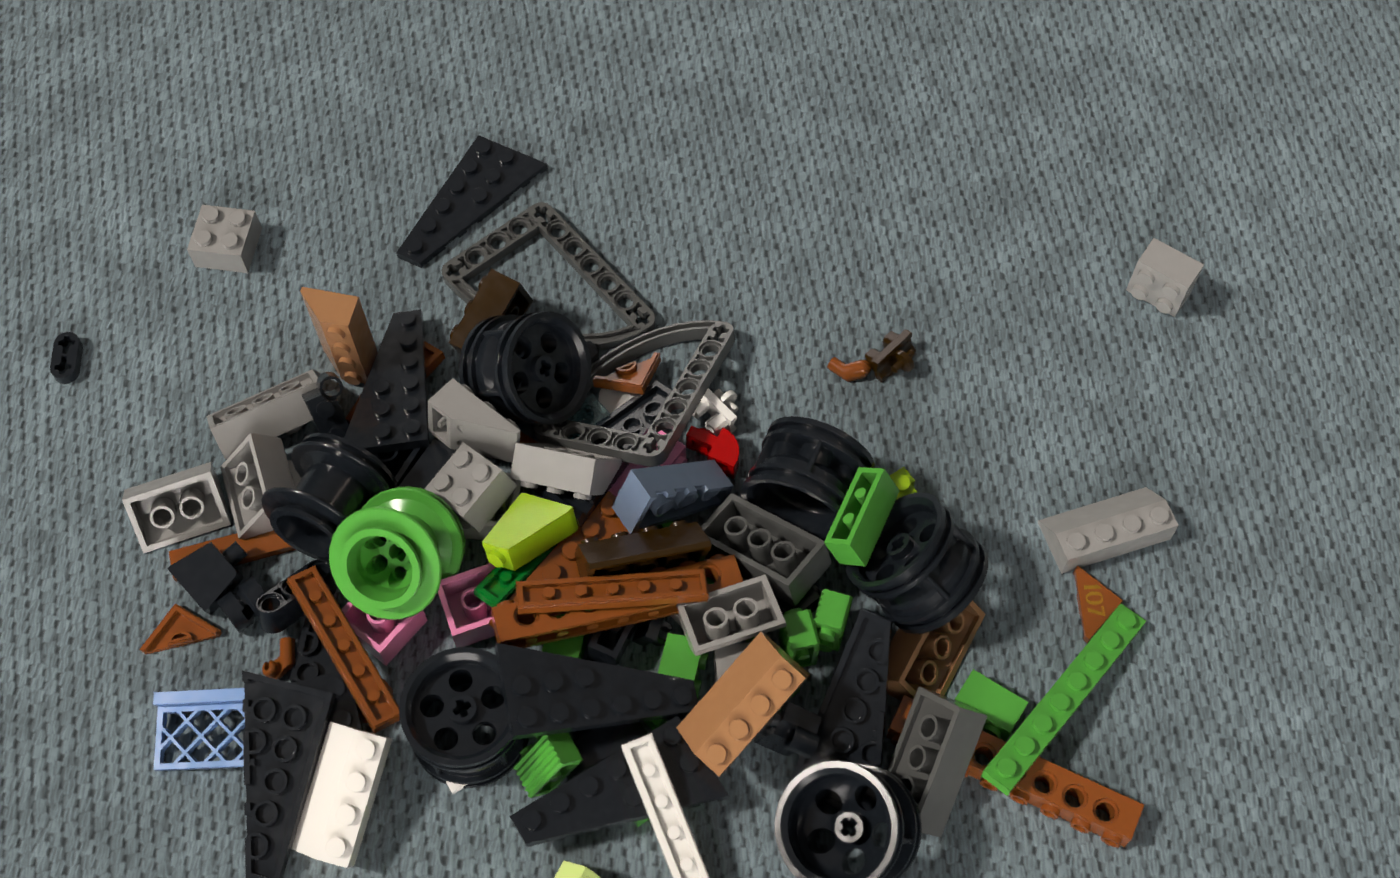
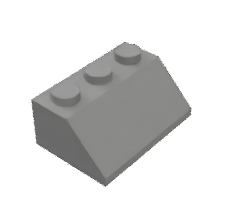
M250 433L220 466L238 539L242 540L274 530L262 508L261 498L264 492L275 487L295 489L281 438Z
M515 443L510 478L520 480V486L538 488L539 485L547 486L546 491L550 493L564 494L566 490L574 492V498L591 500L592 495H603L620 468L622 459L548 443Z
M212 462L124 490L122 502L143 554L231 525L221 485Z
M766 574L709 592L707 602L677 604L682 629L688 645L695 656L755 637L761 631L765 634L786 627V621Z

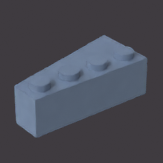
M715 460L631 469L622 488L617 493L618 495L612 505V509L628 532L634 534L640 532L643 528L658 526L721 505L732 490L733 484Z

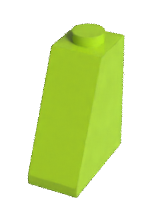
M521 492L482 541L489 563L495 567H503L515 571L569 537L578 529L573 507Z

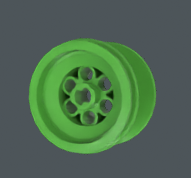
M411 486L382 491L372 497L361 510L346 517L337 527L329 547L331 574L344 597L364 613L387 620H399L414 616L423 611L433 601L439 590L441 579L458 573L465 553L463 527L452 508L433 492ZM380 537H385L386 541H383ZM400 566L405 568L406 572H402Z

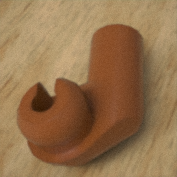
M833 357L828 363L827 369L845 381L851 382L866 377L871 371V365L866 360L845 364L838 358Z
M284 637L280 639V656L274 661L270 660L264 663L262 667L264 676L281 679L294 667V638Z

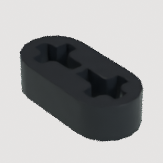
M64 332L58 335L53 344L50 372L56 381L61 384H69L75 381L80 373L83 344L73 332ZM69 342H72L74 345H69L67 353L64 347L68 346ZM67 363L70 369H67L65 374H61L60 371L65 369V364Z

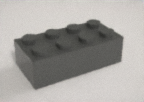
M733 493L726 498L701 526L712 545L705 558L709 559L717 554H724L725 556L735 554L743 579L749 580L766 574L774 595L794 607L832 564L828 548L823 540Z

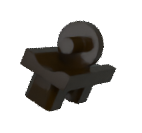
M906 329L900 334L890 331L884 336L882 341L884 349L882 351L871 348L865 354V360L870 363L877 380L883 383L890 375L897 373L900 369L904 372H910L915 367L912 358L916 355V349L911 342L912 332Z

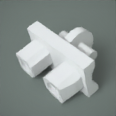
M708 388L692 416L698 419L708 412L712 417L705 422L706 429L710 430L715 436L719 435L722 427L732 433L737 429L734 425L737 420V416L734 413L739 409L734 404L737 394L733 390L723 393L720 389L713 393Z

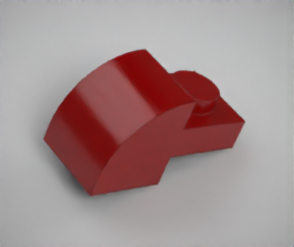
M691 425L686 434V448L708 456V460H715L725 475L734 479L739 467V444L735 436L723 427L719 435L715 436L708 429H699Z

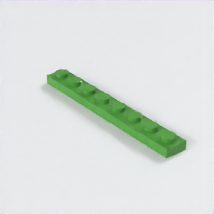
M1120 603L983 770L981 776L1008 796L1143 628L1146 620Z

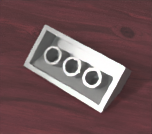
M313 369L206 416L209 428L225 460L229 458L250 433L277 437L283 433L290 435L301 430V425L310 421L314 423L302 398V394L317 388L318 377Z
M1147 487L1038 520L1039 527L1061 574L1075 570L1077 566L1082 568L1170 540L1179 526L1166 499Z

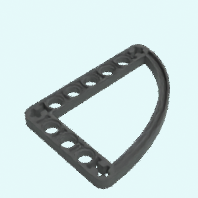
M538 202L446 262L441 269L445 284L460 299L468 303L474 299L477 291L466 283L467 281L540 233L628 325L618 330L604 333L582 334L586 342L591 341L598 350L611 349L644 333L653 331L655 328V314L548 203ZM538 213L542 215L546 214L547 221L549 222L547 225L546 220L543 217H537ZM518 226L527 228L524 234L518 235L513 232ZM555 229H562L565 231V234L561 237H553L551 232ZM497 240L506 243L501 249L491 247L492 243ZM572 246H579L582 249L576 255L567 252ZM474 255L484 257L483 261L478 264H473L469 260ZM589 263L599 266L595 272L584 270V267ZM451 271H454L455 273L459 272V276L456 277V276L453 275V274L450 275V272H451ZM605 281H612L616 284L611 290L601 288V284ZM622 299H630L633 304L631 307L622 308L618 305V302ZM636 311L638 313V316L642 320L648 319L647 324H644L643 322L638 324V317L635 314Z
M702 320L661 327L621 344L591 365L592 373L589 390L594 387L593 378L596 375L607 376L615 371L616 368L660 347L682 341L702 339L646 435L566 420L559 424L534 425L537 441L539 443H548L622 459L623 462L648 467L663 464L735 342L733 325L724 321ZM711 351L718 352L712 356H705L706 353ZM699 370L706 371V373L701 375L693 374L694 372ZM688 389L695 390L691 394H682L683 391ZM675 409H683V410H684L683 412H681V413H679V414H671V413H670L671 411H673V410H675ZM663 429H672L668 434H658ZM571 434H581L575 439H567ZM597 439H607L606 442L602 444H593V442ZM624 444H633L630 449H619Z

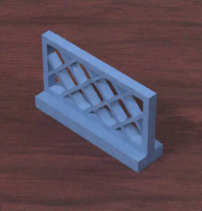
M244 688L154 692L153 705L158 706L153 770L170 771L244 767L243 751L234 760H228L221 753L233 740L243 749V741L237 735L245 728V718L233 731L223 720L235 710H238L245 717V712H243ZM215 711H222L219 715L215 713ZM202 712H208L215 720L202 732L193 721ZM178 713L184 722L171 733L166 727L167 714ZM220 725L229 735L216 747L207 737ZM190 726L198 737L185 748L177 738ZM204 741L213 752L204 761L198 762L191 753ZM174 743L182 754L173 763H164L165 750ZM218 756L221 761L213 760ZM186 758H188L191 762H183V761H184Z

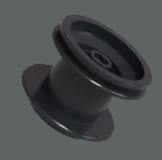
M313 433L307 435L301 443L293 448L291 453L292 463L301 477L296 488L275 487L268 489L263 493L261 502L272 528L282 540L309 557L329 562L331 539L343 520L354 512L361 510L378 493L397 488L398 485L393 474L385 464L363 447L336 435Z

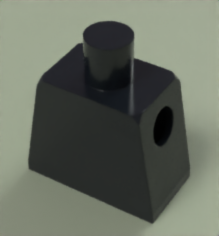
M236 541L223 552L211 542L172 564L167 569L203 611L211 615L219 607L216 601L230 591L232 592L242 581L243 576L234 566L248 554Z

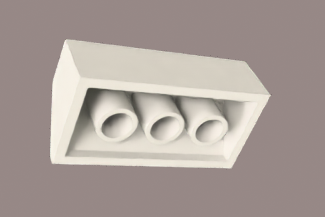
M334 722L329 723L291 849L316 860L349 868L355 865L393 738Z

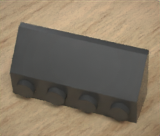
M919 686L887 771L899 778L912 793L920 812L922 833L942 837L987 715L966 704Z

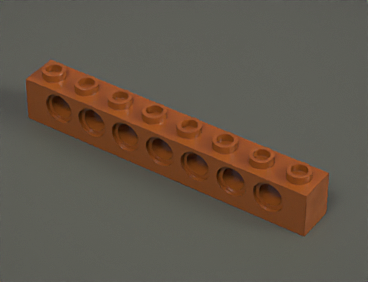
M717 554L706 561L695 562L690 560L681 563L678 567L669 569L657 567L649 571L650 573L705 569L706 577L714 581L713 584H707L708 593L743 582L735 554L728 556ZM506 600L492 607L491 620L497 643L528 648L679 613L677 604L594 609L592 611H562L565 615L561 618H555L549 614L550 612L518 614L517 602ZM522 617H530L534 622L524 625L518 620Z
M905 695L887 733V738L892 739L891 743L895 746L914 700ZM982 731L964 777L972 776L980 780L979 783L986 789L997 791L998 789L981 776L983 770L988 765L977 763L974 755H985L990 763L1006 744V741ZM1041 757L1035 761L1009 796L1019 804L1027 805L1030 803L1040 808V812L1049 818L1058 819L1060 817L1071 822L1070 826L1079 832L1089 833L1090 831L1101 836L1102 842L1112 847H1125L1132 840L1144 808V804ZM1041 781L1045 783L1049 788V792H1039L1034 782ZM1065 796H1074L1079 802V807L1068 805ZM1102 809L1106 811L1110 820H1100L1095 810Z

